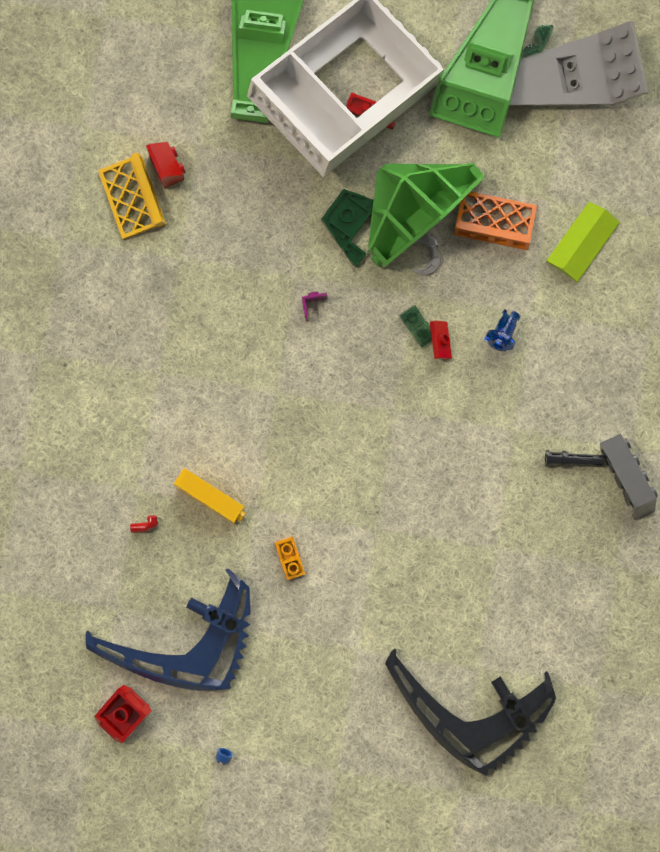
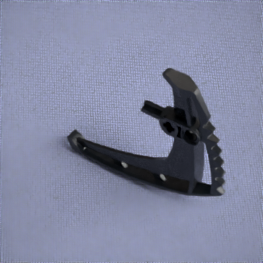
M395 648L391 651L385 662L403 697L427 731L453 757L485 776L488 775V768L497 770V761L506 764V755L514 757V748L522 749V741H530L528 732H537L534 724L545 721L556 701L554 688L547 671L544 672V681L520 700L517 699L514 692L510 693L500 676L491 683L500 697L498 701L503 710L481 720L465 722L439 704L420 685L398 659ZM395 665L398 666L413 688L411 694L400 679L394 667ZM418 698H421L439 719L437 727L431 723L417 705ZM550 698L551 702L544 712L534 722H531L529 717ZM508 699L515 701L514 710L506 708ZM519 716L524 717L526 720V724L522 728H519L515 723L516 718ZM444 728H447L470 752L464 755L461 754L443 736ZM514 729L522 731V735L507 750L486 765H483L473 755L498 741Z

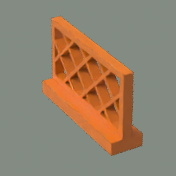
M470 192L467 197H472L477 202L473 206L469 207L465 202V198L461 201L454 236L528 251L537 205ZM491 201L495 207L487 211L483 203ZM510 205L514 211L506 215L501 207ZM480 206L484 214L476 217L471 210ZM524 208L532 210L531 215L525 219L519 212ZM498 210L503 217L494 221L490 214ZM466 213H469L473 218L469 223L461 221V217ZM517 214L521 221L513 225L509 217ZM487 216L492 224L482 226L479 220ZM505 220L510 228L502 230L497 224ZM524 224L528 229L527 235L519 233L516 228Z

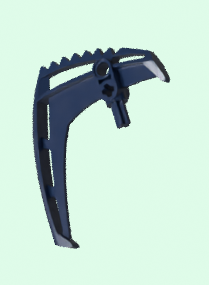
M227 568L226 572L230 579L219 608L212 604L207 606L192 597L190 598L186 608L201 615L202 620L210 623L201 640L185 655L157 654L124 647L93 637L90 631H86V648L121 668L169 686L200 691L230 689L231 686L228 681L236 679L232 670L240 669L236 661L244 658L240 650L247 647L242 640L249 637L243 630L250 626L244 620L251 614L250 587ZM245 589L246 602L243 617L237 619L236 616L242 592ZM218 611V620L214 619V621H211L212 617L209 614ZM229 620L236 621L237 626L234 630L227 629L226 624ZM238 632L239 637L234 656L224 680L209 678L226 646L230 634ZM97 645H102L124 655L125 660L122 661L98 648ZM133 659L162 667L163 675L136 667ZM171 670L204 676L200 683L179 680L172 677Z

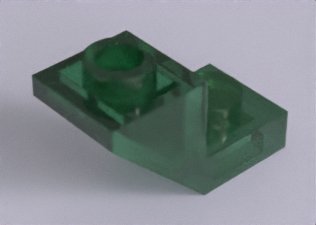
M553 24L549 26L541 25L535 30L534 39L537 45L530 44L526 46L522 51V58L544 51L552 35Z

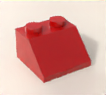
M168 142L146 145L149 158L164 189L185 180L183 174L186 171L183 164H178L176 160L178 154L174 146L170 147Z

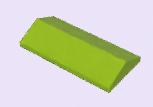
M589 201L546 262L578 282L620 222L606 209Z

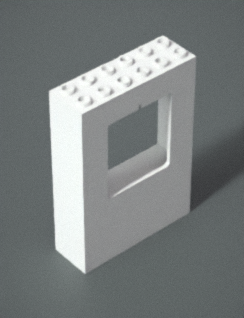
M353 0L253 77L247 97L324 177L435 88L444 69L437 60H434L429 55L428 50L422 47L416 38L404 29L403 24L391 15L389 9L383 7L378 0ZM359 38H362L381 58L385 56L384 61L403 82L356 118L321 82L315 73Z

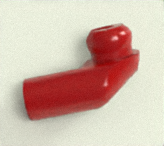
M149 515L147 517L148 522L132 523L130 525L131 533L147 532L157 527L159 523L157 522L158 517L156 515Z

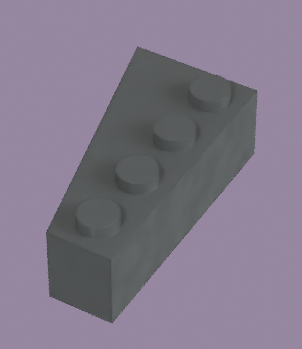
M619 434L601 442L600 451L604 455L611 473H616L614 479L618 488L624 489V500L627 506H632V517L635 521L655 511L658 494L655 488L650 487L647 482L649 478L646 472L641 471L638 457L636 454L633 455L631 453V445L628 439H624L622 434Z

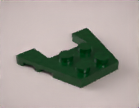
M343 189L323 215L321 221L351 264L357 267L366 253L353 244L351 240L372 213L373 199Z

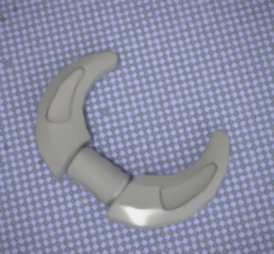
M424 234L416 242H421L430 248L432 259H430L425 268L414 269V272L419 275L432 274L441 264V258H439L437 249L439 244L435 238Z

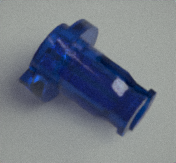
M506 309L503 310V315L499 319L495 330H488L484 338L492 348L503 352L514 348L515 340L512 336L516 329L517 321L520 320V315L516 311L512 310L511 314L508 315Z

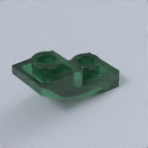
M412 305L398 315L421 348L432 341L430 325L425 321L415 305Z

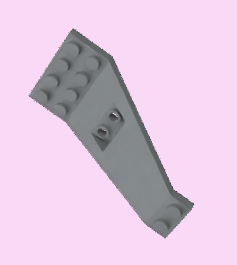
M628 21L600 33L521 58L510 106L617 105L648 94L634 22Z

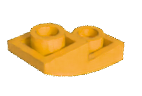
M293 536L274 542L286 579L290 580L305 575Z

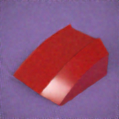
M122 685L95 714L94 718L98 725L115 741L123 743L152 711L149 704L136 694L131 687Z

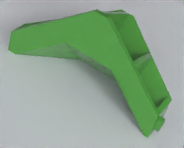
M468 163L385 164L376 174L367 250L371 254V260L374 264L382 268L387 266L448 215L485 177L476 165Z

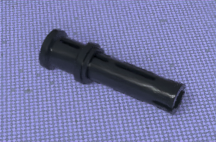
M546 450L545 467H549V465L561 466V468H565L567 465L603 467L604 455L571 454L563 450L562 452Z

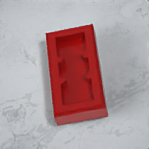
M431 321L430 330L434 359H452L447 321Z

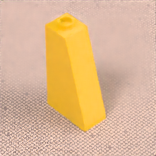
M183 468L174 482L177 490L234 525L237 521L241 522L246 514L243 505L186 468Z

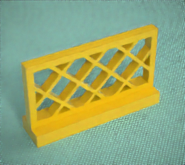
M138 152L132 154L130 158L98 170L123 240L155 227L166 225L145 162ZM131 163L133 168L130 176L122 173L124 165ZM109 171L116 172L113 182L107 181L104 173ZM120 175L128 178L124 188L116 185ZM131 180L138 182L139 186L136 193L128 190ZM114 187L123 190L119 199H115L111 195ZM126 192L134 195L130 205L122 202ZM137 197L144 199L145 204L142 210L133 207ZM120 204L129 207L125 217L117 212ZM132 209L140 212L136 222L128 219ZM144 214L150 216L151 224L146 226L139 224ZM126 221L135 224L133 230L125 234L123 227Z

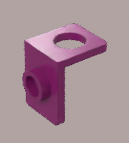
M318 291L308 293V296L302 297L305 321H308L306 303L328 299L327 292L319 294Z

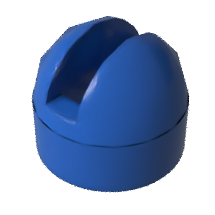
M219 748L216 753V760L218 763L222 762L223 765H226L231 761L233 753L226 748Z

